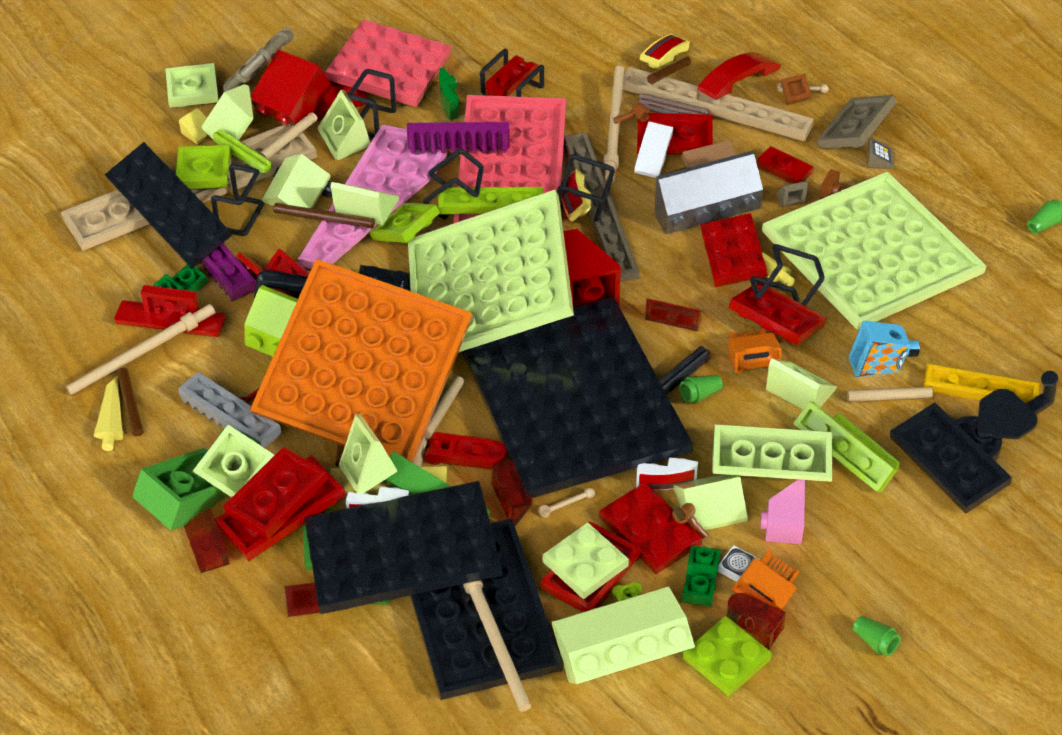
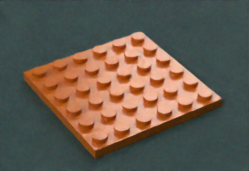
M315 259L250 411L252 414L271 419L277 423L344 447L355 414H360L376 435L388 456L394 451L412 462L423 440L426 428L432 418L473 314L452 305Z

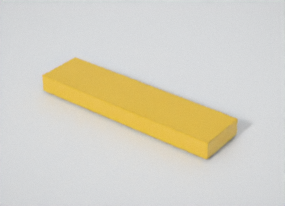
M927 364L923 387H932L934 393L979 401L997 389H1007L1016 394L1026 404L1039 395L1040 383Z

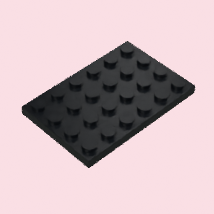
M480 481L304 518L320 614L503 575Z
M511 518L490 523L503 575L481 580L483 584L482 592L518 676L522 681L562 671V661L514 522ZM463 584L410 595L440 700L508 684L472 597L466 593Z

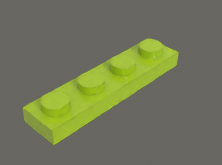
M480 187L478 197L471 196L462 188H447L439 194L438 210L439 214H484L543 194V187Z
M809 401L793 423L800 430L832 432V456L876 492L882 493L898 471L895 466L815 402Z

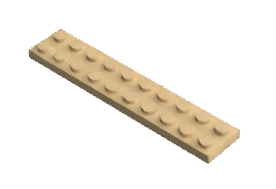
M282 125L241 142L260 153L292 128L293 125ZM303 132L269 158L272 162L271 171H268L266 174L260 172L255 182L274 175L276 168L282 165L286 157L303 154L309 160L317 158L315 147ZM231 153L230 164L252 167ZM176 167L171 170L176 174ZM234 169L237 189L247 186L254 173ZM230 172L228 188L190 190L203 203L211 200L213 195L222 196L232 192ZM118 190L61 212L64 223L83 251L149 225Z

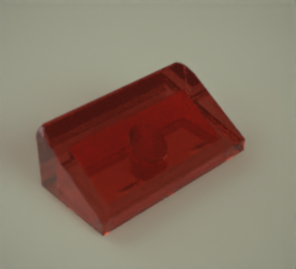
M648 298L646 300L645 320L698 332L702 320L700 310Z
M509 460L493 464L491 485L507 519L512 518L516 526L531 508L533 500L530 494H526L514 461Z
M208 508L184 526L200 573L230 564L227 549L211 508Z
M315 583L284 586L288 617L320 613Z

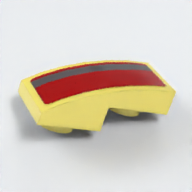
M673 34L666 35L651 44L640 55V60L647 62L648 66L661 69L663 66L673 63L674 56L678 55V53L688 51L690 41Z
M577 168L569 176L566 186L591 194L584 188L585 175ZM563 192L561 201L565 213L571 222L577 217H583L591 208L590 199Z

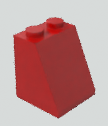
M278 49L250 97L251 103L255 107L254 111L263 117L270 115L282 125L287 126L291 124L294 126L310 112H314L333 93L334 87L319 65Z
M580 230L563 231L573 307L613 296L619 305L620 265Z

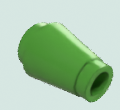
M1056 199L1046 201L1027 222L1028 229L1033 234H1038L1061 223L1062 203Z
M717 374L686 377L679 385V392L685 403L697 404L717 391L722 390L723 383Z
M860 616L853 625V631L878 655L890 656L900 644L901 636L897 634L896 629L865 616Z

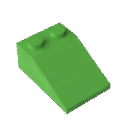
M202 448L142 468L132 497L172 531L193 523L228 495L193 472L208 452L206 448Z

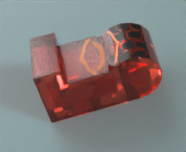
M736 593L728 600L726 616L742 629H746L758 636V642L770 650L784 629L786 612L748 594Z

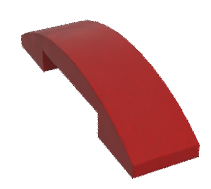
M743 53L730 58L716 67L701 81L697 90L717 100L731 93L734 83L755 73L765 77L779 70L781 65L759 53Z

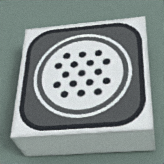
M733 545L718 565V572L737 582L751 561L757 557Z

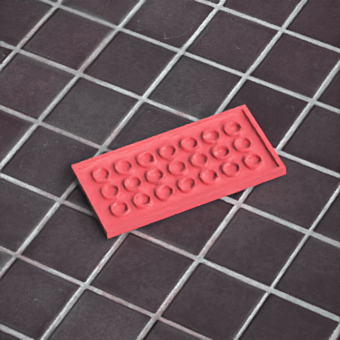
M467 95L464 122H509L510 148H508L506 153H503L501 148H498L496 153H493L491 148H488L486 153H483L480 148L477 149L476 153H472L471 149L466 151L484 166L481 187H543V193L552 190L557 192V188L561 185L566 98ZM461 154L458 179L470 188L475 187L479 168ZM454 214V223L481 214Z

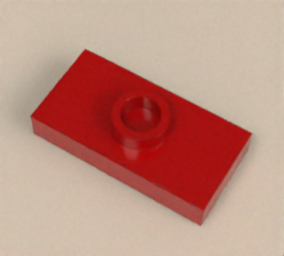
M772 146L756 162L757 167L792 184L804 182L813 173L812 165Z

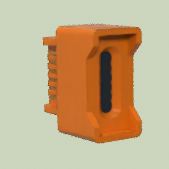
M760 328V331L737 334L730 332L728 357L736 374L743 373L746 369L769 367L772 358L781 360L782 349L774 333L766 334L763 328Z
M768 550L761 561L757 558L751 561L732 588V591L736 594L748 595L766 609L769 618L775 620L796 591L797 587L792 583L800 571L794 570L773 555L771 550Z

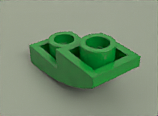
M442 67L439 69L440 101L448 118L453 120L459 117V106L461 105L460 98L456 93L458 85L455 77Z
M186 265L172 278L165 274L153 286L197 292L209 280L196 267L191 269Z
M691 545L682 593L683 603L712 607L721 550Z

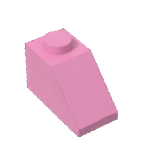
M798 479L769 499L767 512H761L760 529H766L765 541L791 544L802 543L805 480Z

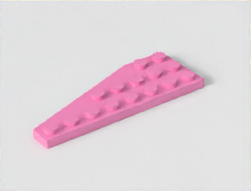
M382 125L345 184L399 196V200L392 210L394 211L433 179L428 174L429 170L443 161L450 149H447L445 153H442L440 149H437L435 153H432L430 149H427L425 153H421L420 149H417L412 154L410 149H408L407 129ZM334 202L328 211L335 212ZM322 221L298 258L299 264L312 269L315 259L333 264L369 234L371 228Z

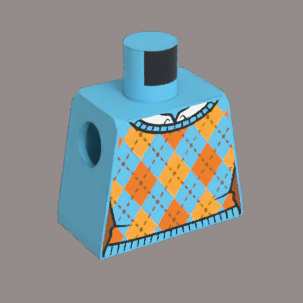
M863 321L848 358L855 377L896 373L901 369L905 357H917L919 355L920 346L917 340H908L905 330L901 325Z

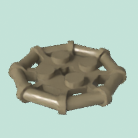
M283 28L276 33L263 48H260L224 83V92L241 86L252 79L262 69L261 66L263 64L266 65L273 59L278 49L281 50L282 46L292 41L294 37L293 31L289 28Z

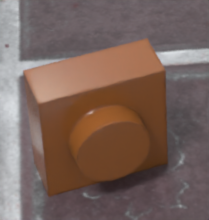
M805 74L781 79V86L787 105L811 99L812 96Z
M830 169L821 184L819 200L841 191L842 183H839V171Z

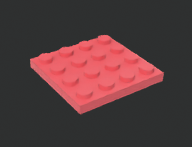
M362 20L328 67L325 75L329 81L353 87L365 69L391 74L394 77L396 101L417 107L438 75L439 69L443 67L451 55L452 46L426 39L416 34L406 33L396 28L383 26L373 21ZM367 74L358 87V90L391 99L389 79Z

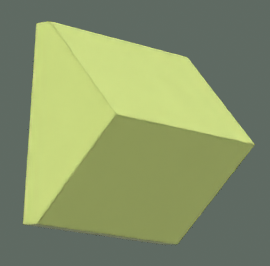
M243 84L223 93L201 127L212 139H214L213 133L217 132L218 129L224 130L238 140L241 138L253 120L249 86Z
M340 90L317 128L332 155L337 160L361 151L370 145L363 119L352 101L348 98L346 91Z
M303 154L286 157L262 201L271 206H274L275 203L314 208L331 176Z
M331 183L335 212L374 218L375 224L383 225L399 200L397 195L353 185Z
M772 358L769 363L766 390L802 410L809 401L815 402L821 407L837 388V386L791 361Z
M355 414L339 467L358 494H363L398 471L364 418L360 414Z
M227 425L193 472L229 497H232L274 454L230 425Z
M721 474L674 485L673 489L680 507L685 503H692L696 511L694 517L704 530L746 522L748 519L741 478L739 476Z

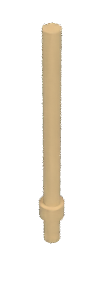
M616 66L614 70L607 154L604 156V164L613 166L615 171L619 166L617 148L620 123L615 124L614 118L621 114L624 79L623 66ZM605 169V182H607L608 175H609V172H610L609 170H606V169ZM615 173L611 184L615 182Z
M208 304L193 314L191 312L180 317L179 322L66 385L67 391L72 396L183 331L187 330L189 332L198 327L199 322L215 314L213 306Z
M482 581L463 584L466 593L472 597L519 711L529 710L531 708L530 701L482 592Z

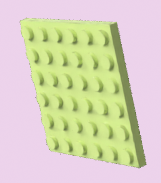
M888 172L772 219L762 225V232L773 244L812 254L819 258L825 279L818 290L857 330L860 329L863 321L877 322L984 274L986 265ZM781 251L815 285L819 275L814 261Z
M556 190L416 236L412 241L408 242L411 292L472 312L473 314L459 352L574 315L560 202Z

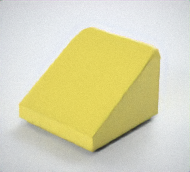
M194 109L179 120L181 134L197 145L210 137L201 128L207 118L199 109Z

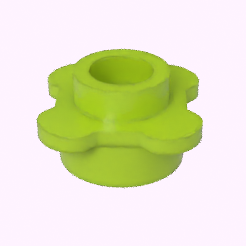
M632 582L630 585L625 586L616 585L613 587L612 594L616 596L618 602L631 598L627 597V595L632 597L641 595L642 586L638 582Z

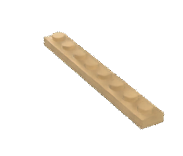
M628 67L624 73L623 90L632 93L651 95L709 110L710 115L801 141L806 140L813 127L814 118L728 94L714 100L697 90L698 86L668 77L650 84L647 81V77L652 73Z

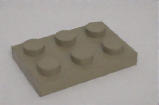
M883 95L851 98L817 139L820 148L837 149L840 147L852 146L857 148L863 146L895 106L894 96Z

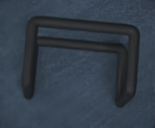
M506 48L499 52L480 71V89L484 96H486L485 72L502 56H504V65L508 62V50ZM539 65L517 86L516 97H521V89L527 83L538 88L544 87L543 65ZM539 72L540 83L532 80Z
M365 69L348 93V98L367 103L360 114L362 119L369 109L373 108L375 134L367 132L370 138H374L379 130L378 110L389 113L396 112L394 77L391 74ZM367 74L389 79L391 108L378 105L375 100L354 95Z
M464 149L456 150L429 170V176L442 186L424 198L422 203L430 204V200L447 188H452L451 185L454 183L471 196L478 197L484 171L483 164ZM462 154L479 168L475 191L458 178H452L446 183L435 172ZM438 214L437 216L445 220L448 214Z
M570 155L562 183L557 188L559 202L564 191L599 202L594 216V221H599L611 187L615 168L583 156ZM574 159L610 171L602 197L566 186Z
M230 164L229 172L235 199L213 195L211 197L213 214L219 219L217 201L241 205L244 201L258 204L244 231L228 228L231 234L246 236L264 206L262 200L247 197L260 172L256 168ZM234 169L254 173L242 195H238Z
M774 244L772 250L777 267L767 280L756 276L750 278L755 298L761 299L768 287L771 286L791 292L793 300L800 303L795 288L773 282L783 266L779 253L780 250L813 260L819 279L801 303L806 306L825 279L819 258L812 254ZM756 282L764 284L760 291Z

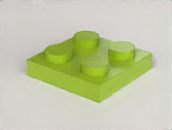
M230 145L179 147L176 175L189 189L228 188L231 158Z
M402 203L390 213L383 225L377 224L369 231V234L374 241L408 243L415 238V234L418 231L429 226L433 222L432 219L440 212L436 204Z
M727 616L723 617L695 641L694 648L683 652V659L728 697L764 667L772 657V652Z

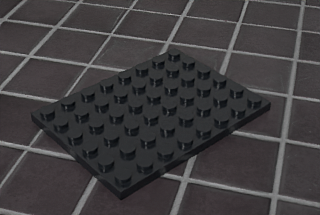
M614 296L573 307V316L462 351L527 500L635 469L639 464H652L669 459V457L673 458L693 452V443Z

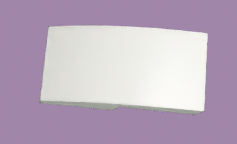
M648 122L634 173L653 178L661 174L666 159V152L673 134V127Z

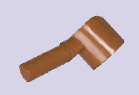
M636 103L630 112L615 117L614 122L617 124L635 117L641 122H645L649 119V115L646 113L649 109L642 103Z
M685 503L681 508L677 507L672 513L675 521L682 524L688 522L702 539L706 538L708 533L694 517L696 512L695 506L692 503Z

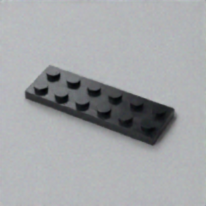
M145 142L104 174L191 269L232 236L229 229Z

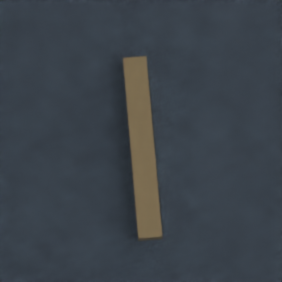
M587 132L564 136V148L568 160L570 155L576 154L597 161ZM574 159L572 171L574 172L578 168L585 175L584 188L591 195L602 197L606 182L601 169ZM608 193L601 216L597 222L594 221V216L599 202L591 200V208L588 211L591 224L600 248L620 265V282L639 279L637 265L610 193Z

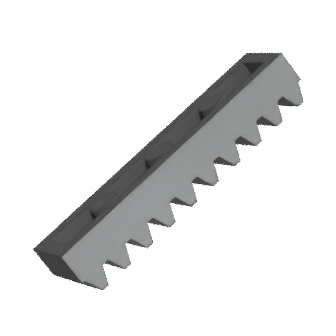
M197 372L178 388L185 404L189 402L192 409L197 407L201 415L205 413L209 420L213 418L216 425L222 424L224 429L227 425H230L243 435L254 439L263 448H266L281 434V427L278 423L252 414L249 404L200 372Z

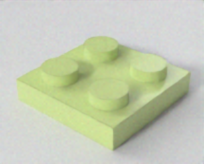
M214 63L165 69L170 108L209 104L219 101Z
M588 522L543 554V563L582 599H585L623 571L629 564V559Z

